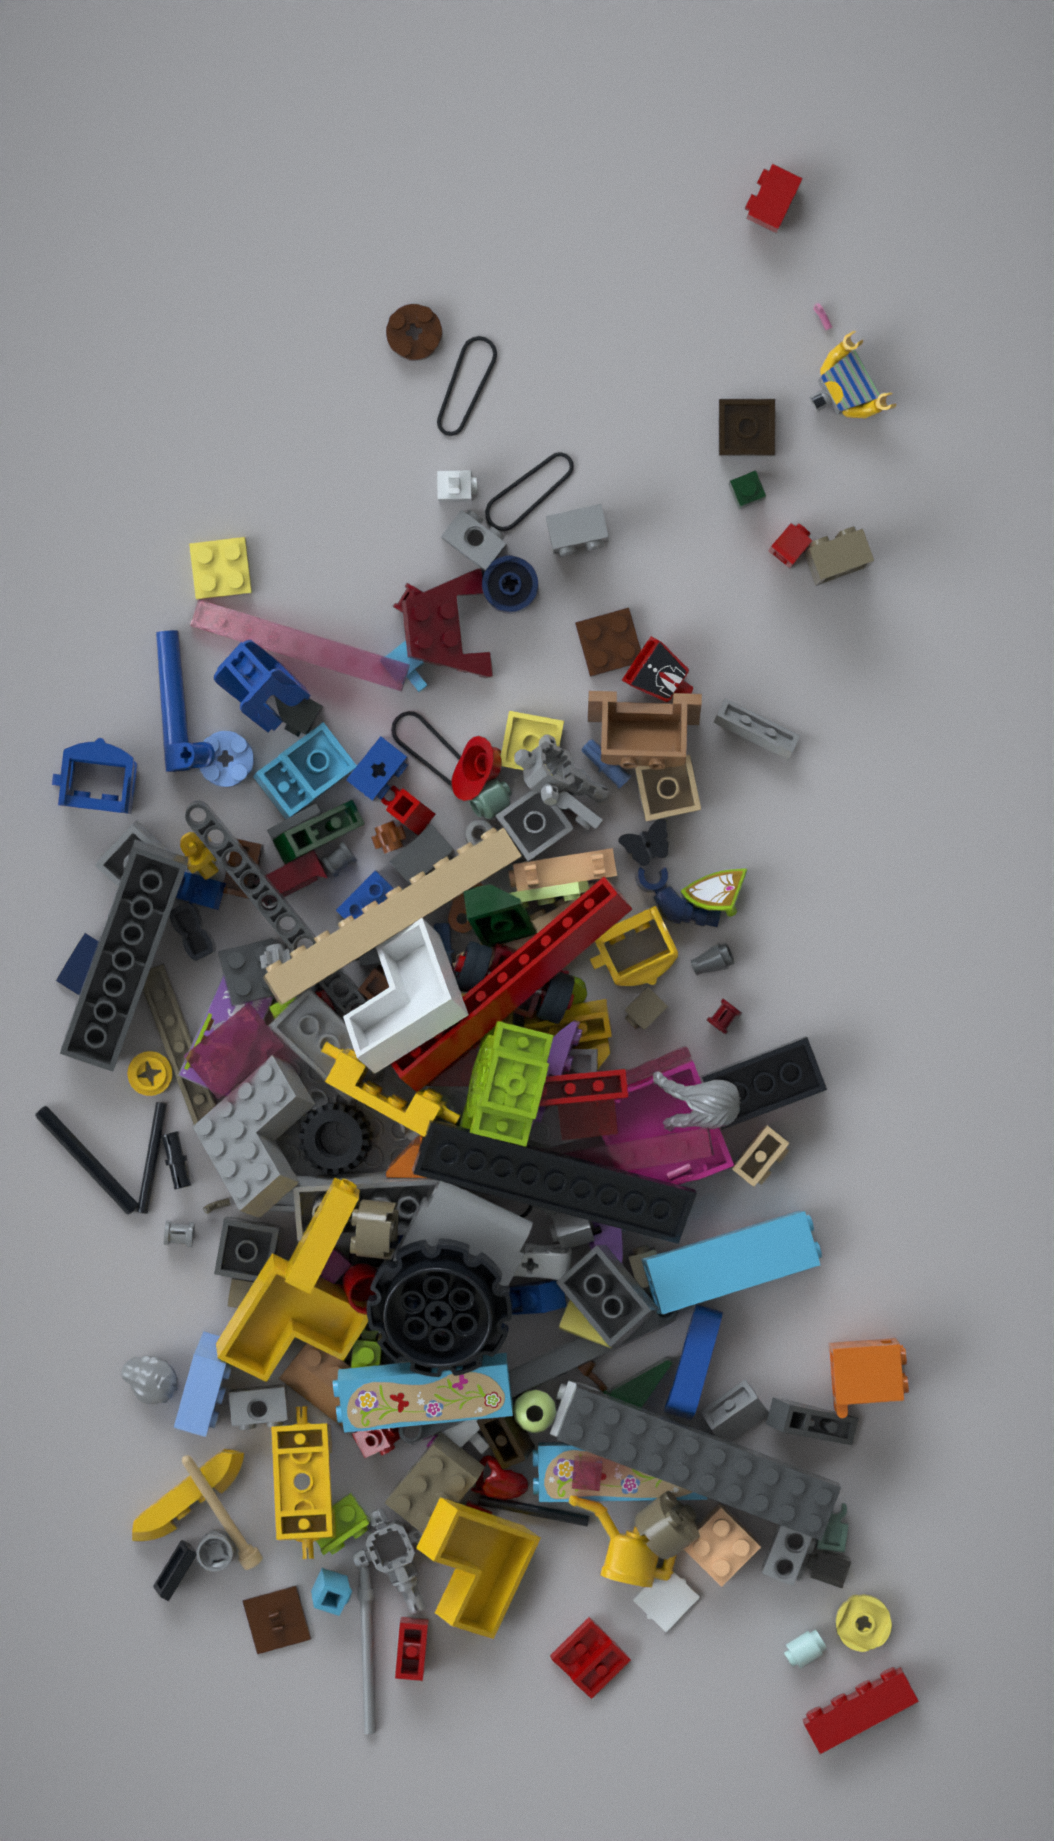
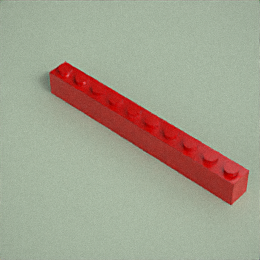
M605 877L601 878L462 997L468 1016L391 1063L400 1079L414 1091H420L494 1028L497 1021L501 1022L633 910L622 894Z

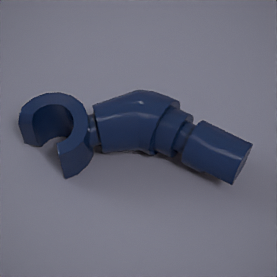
M639 867L636 873L637 885L645 892L656 894L653 898L665 919L676 924H681V922L689 923L691 920L694 921V925L718 927L721 911L693 907L692 903L686 902L685 898H681L671 886L667 887L668 871L666 867L659 871L660 880L656 884L647 882L644 877L645 870Z

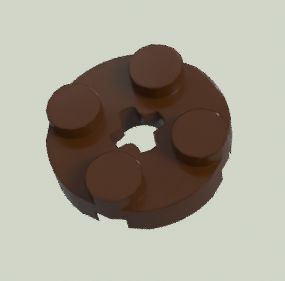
M407 304L398 308L390 316L386 327V337L390 348L400 357L409 361H421L430 357L438 348L442 339V326L437 315L429 307L420 304ZM411 325L422 329V333L418 334L417 340H413L412 336L406 335V331L410 330Z

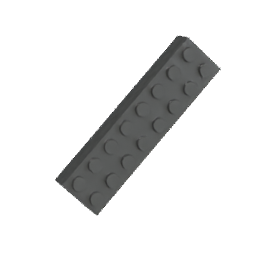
M134 840L62 1042L60 1054L112 1072L114 1071L187 868V857Z

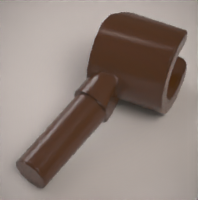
M594 1361L578 1367L579 1371L586 1377H589L602 1392L608 1389L602 1380L592 1372L596 1366Z

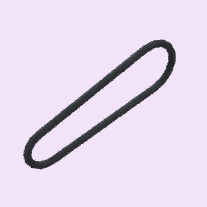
M472 337L465 342L461 349L437 418V426L445 435L453 436L462 431L496 362V347L486 337ZM473 341H485L492 348L493 357L459 428L452 432L446 431L441 425V419L466 348Z
M562 452L552 454L493 497L485 510L486 520L489 525L500 531L514 528L571 475L574 468L571 457ZM561 456L568 460V472L516 521L505 527L497 526L492 522L489 511L496 500L552 459Z
M410 711L398 715L394 719L391 728L395 741L451 786L452 781L398 738L395 731L396 724L404 716H414L458 759H460L461 755L421 715Z

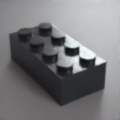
M806 1036L701 1075L703 1083L712 1080H725L734 1084L739 1092V1097L741 1098L739 1101L741 1103L739 1104L740 1111L737 1118L729 1125L722 1126V1130L827 1090L808 1037Z

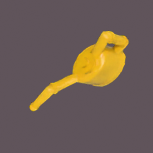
M575 1495L570 1496L569 1504L594 1512L610 1537L600 1576L652 1588L654 1579L668 1581L671 1578V1575L674 1573L673 1568L676 1556L664 1559L662 1568H657L659 1556L646 1545L650 1541L646 1534L640 1536L636 1526H634L633 1531L626 1530V1533H620L607 1512L606 1506Z

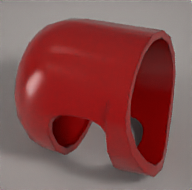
M358 1263L351 1266L346 1271L342 1282V1287L350 1306L356 1312L367 1315V1307L356 1306L351 1298L359 1302L367 1301L370 1295L376 1294L370 1287L378 1269L367 1263Z

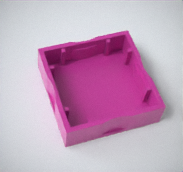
M693 1060L661 1072L668 1080L682 1084L685 1087L702 1083ZM653 1075L627 1085L628 1098L597 1102V1125L613 1165L617 1169L681 1185L734 1166L720 1128L706 1129L694 1126L686 1128L675 1127L672 1131L664 1129L663 1121L666 1118H670L675 1114H690L692 1109L686 1101L673 1097L671 1094L666 1093L663 1088L654 1084ZM688 1163L690 1164L692 1170L669 1180L666 1173Z

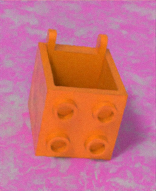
M896 1338L829 1343L834 1410L839 1418L847 1417L849 1404L904 1401V1393H909L908 1377L905 1376V1373H902V1365H907L906 1349L903 1348V1345H900Z

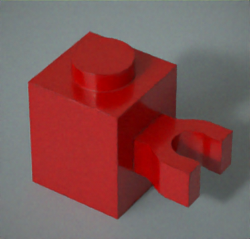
M393 785L390 789L395 793V798L392 801H388L383 797L380 802L387 806V812L419 836L436 813L405 789L399 790Z

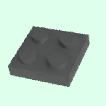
M273 938L218 951L231 1006L274 997L263 978L268 972H266V969H261L260 956L264 955L266 947L274 944Z

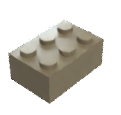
M855 526L839 531L835 539L830 541L828 536L812 541L810 546H808L809 549L804 554L815 586L869 567L874 562L863 528L856 531Z
M441 1432L394 1487L385 1504L423 1534L439 1498L458 1503L478 1480L484 1466Z

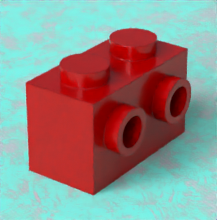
M774 164L771 165L769 171L763 169L757 182L761 188L757 196L751 194L745 206V210L749 211L746 219L777 233L803 178Z

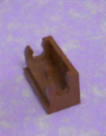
M237 839L259 866L264 844ZM230 852L228 863L231 865L239 864L242 861V856L238 852ZM226 871L224 878L226 886L223 889V893L249 899ZM254 873L247 874L244 877L245 884L250 887L255 886L253 881L256 880L257 875Z

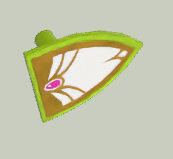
M744 868L718 871L692 882L680 890V892L688 902L697 907L707 910H725L727 916L732 917L737 913L735 903L748 870Z

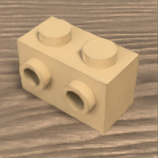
M765 1124L731 1168L753 1187L757 1183L762 1185L771 1174L769 1168L775 1161L780 1163L789 1152V1149L786 1148L789 1142Z

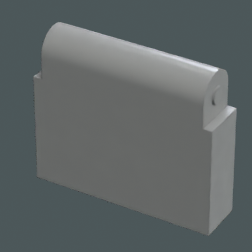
M438 1181L430 1198L423 1197L394 1253L393 1261H397L398 1249L419 1240H426L430 1246H436L440 1238L457 1240L470 1246V1254L476 1256L482 1252L491 1258L503 1273L499 1284L508 1286L525 1255L526 1245L524 1243L529 1236L533 1222L456 1185ZM439 1279L430 1280L438 1285L443 1284ZM459 1290L456 1292L461 1296L469 1295V1293L464 1290Z

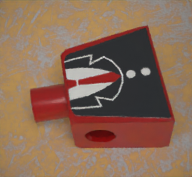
M652 636L622 678V681L665 702H669L674 693L691 694L693 691V686L684 681L689 673V669L660 640Z

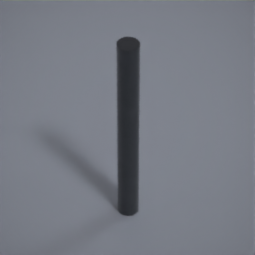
M156 1102L137 1208L139 1213L148 1214L167 1103Z
M481 1494L479 1496L478 1505L585 1527L588 1526V1515L507 1499H495Z

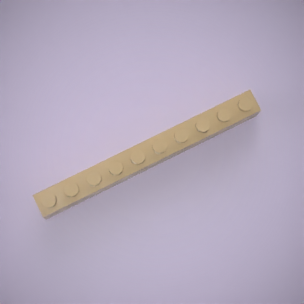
M495 827L481 835L483 841L475 846L471 842L467 843L457 850L459 854L452 860H449L448 857L441 859L433 865L435 870L426 875L424 871L409 879L411 882L410 886L403 890L400 886L385 894L388 899L378 905L376 900L361 909L364 913L356 919L352 915L338 923L340 929L330 934L326 930L314 938L316 944L308 949L302 945L290 953L292 957L290 960L283 964L278 960L265 968L268 973L263 978L280 1006L371 951L419 919L424 918L463 894V891L471 889L518 860L521 854L506 830L502 828L497 831Z

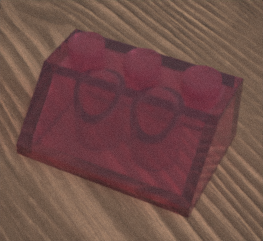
M247 1003L186 1053L184 1057L216 1098L220 1099L263 1064L271 1055H274L284 1047V1044L268 1027L252 1005Z

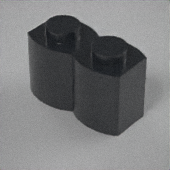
M186 902L171 910L170 921L172 926L182 936L184 949L191 959L198 961L216 951L214 939L209 931L203 927L202 916L193 903Z

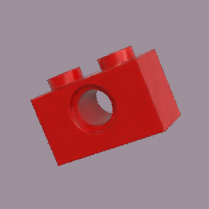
M401 1617L395 1679L423 1681L429 1619Z

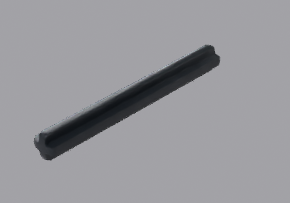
M43 1106L35 1114V1117L126 1214H131L138 1207L136 1200L47 1106Z

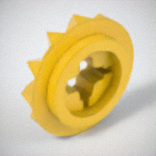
M153 1051L142 1052L130 1062L127 1072L128 1080L136 1092L146 1096L158 1095L169 1086L172 1080V1067L167 1058L160 1053ZM147 1061L152 1069H161L162 1071L154 1076L153 1086L148 1077L138 1076L147 1071Z

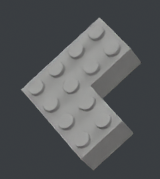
M273 1055L193 1126L239 1210L258 1218L265 1214L299 1183L275 1140L315 1105L292 1064Z

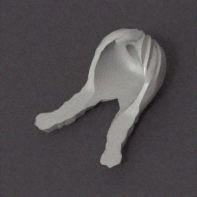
M656 1071L653 1073L654 1084L663 1088L666 1093L671 1094L673 1097L686 1101L692 1109L690 1114H675L670 1118H666L663 1121L664 1129L672 1131L675 1127L686 1128L694 1126L716 1129L729 1125L737 1118L740 1111L739 1104L741 1102L739 1100L741 1098L734 1084L725 1080H712L695 1086L685 1087L682 1084L668 1080L661 1072Z

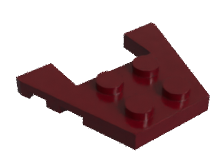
M481 568L402 601L408 658L438 666H446L464 673H472L482 678L493 677L490 652L463 654L457 596L484 594Z

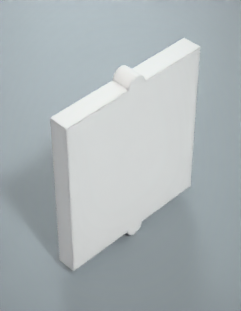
M674 1572L668 1581L654 1579L652 1588L645 1587L633 1601L647 1614L648 1619L652 1618L667 1632L700 1596L686 1584L685 1578H680Z

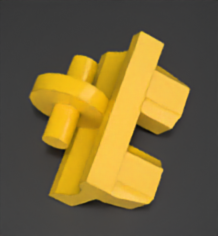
M188 832L181 837L180 848L185 857L188 858L187 868L192 874L199 871L203 878L207 880L219 871L215 863L217 859L195 832Z

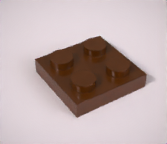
M629 607L575 622L590 677L631 666L641 651Z

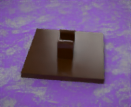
M296 1585L242 1600L257 1654L311 1640Z

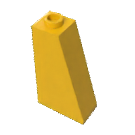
M334 1178L288 1261L285 1276L286 1283L308 1294L312 1292L359 1200L360 1190L357 1189L353 1182Z

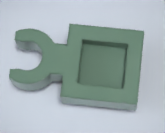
M842 1503L840 1512L831 1513L822 1540L817 1539V1549L845 1553L848 1523L841 1522V1519L847 1513L846 1503Z

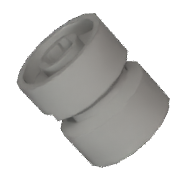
M220 1529L212 1530L206 1533L200 1541L196 1552L197 1560L208 1571H221L231 1563L236 1546L226 1531Z

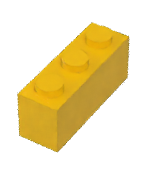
M607 999L572 1004L570 1010H566L559 1024L538 1018L536 1016L537 1010H534L532 1019L524 1016V1028L554 1036L574 1020L580 1022L578 1029L583 1030L579 1042L612 1037Z

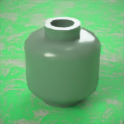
M492 779L486 782L477 797L469 800V804L478 817L483 816L487 819H492L510 806L509 796L512 795V792L505 781L499 782L497 779Z

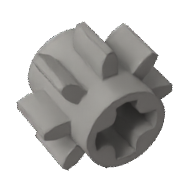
M272 944L267 946L264 955L260 956L261 969L267 968L278 960L282 964L290 960L292 957L290 949H287V945Z

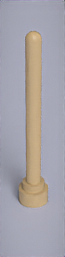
M185 1455L182 1458V1464L239 1550L238 1561L245 1570L255 1567L263 1559L257 1547H253L251 1544L248 1545L193 1458Z

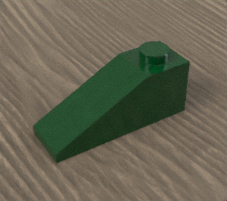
M352 799L283 832L272 841L286 865L363 826L365 823Z
M665 1357L613 1386L609 1392L604 1390L603 1393L642 1408L671 1366L672 1359Z

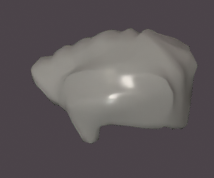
M146 1355L141 1358L134 1357L123 1365L122 1379L131 1385L134 1395L143 1403H166L173 1396V1393L178 1390V1378L173 1367L166 1360Z

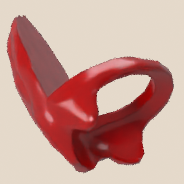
M487 1455L480 1460L479 1463L484 1468L488 1464L492 1472L484 1482L482 1471L476 1481V1487L471 1488L473 1492L505 1500L518 1498L528 1491L529 1483L523 1474L513 1472L512 1470H502L498 1460L491 1455Z

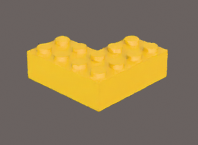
M273 1253L216 1342L218 1359L267 1382L295 1337L344 1361L368 1323L367 1315L356 1312L350 1306L343 1288L321 1277L318 1278L310 1294L286 1283L285 1276L288 1261ZM351 1298L356 1306L367 1307V1301L359 1302Z
M440 1497L416 1548L434 1562L455 1568L435 1614L453 1627L494 1639L541 1537L524 1525Z

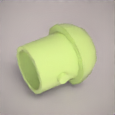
M539 1390L526 1391L516 1399L513 1408L514 1419L523 1430L528 1432L545 1431L554 1422L556 1416L555 1402L545 1392ZM533 1405L539 1406L543 1410L542 1419L538 1421L529 1420L526 1415L527 1409Z

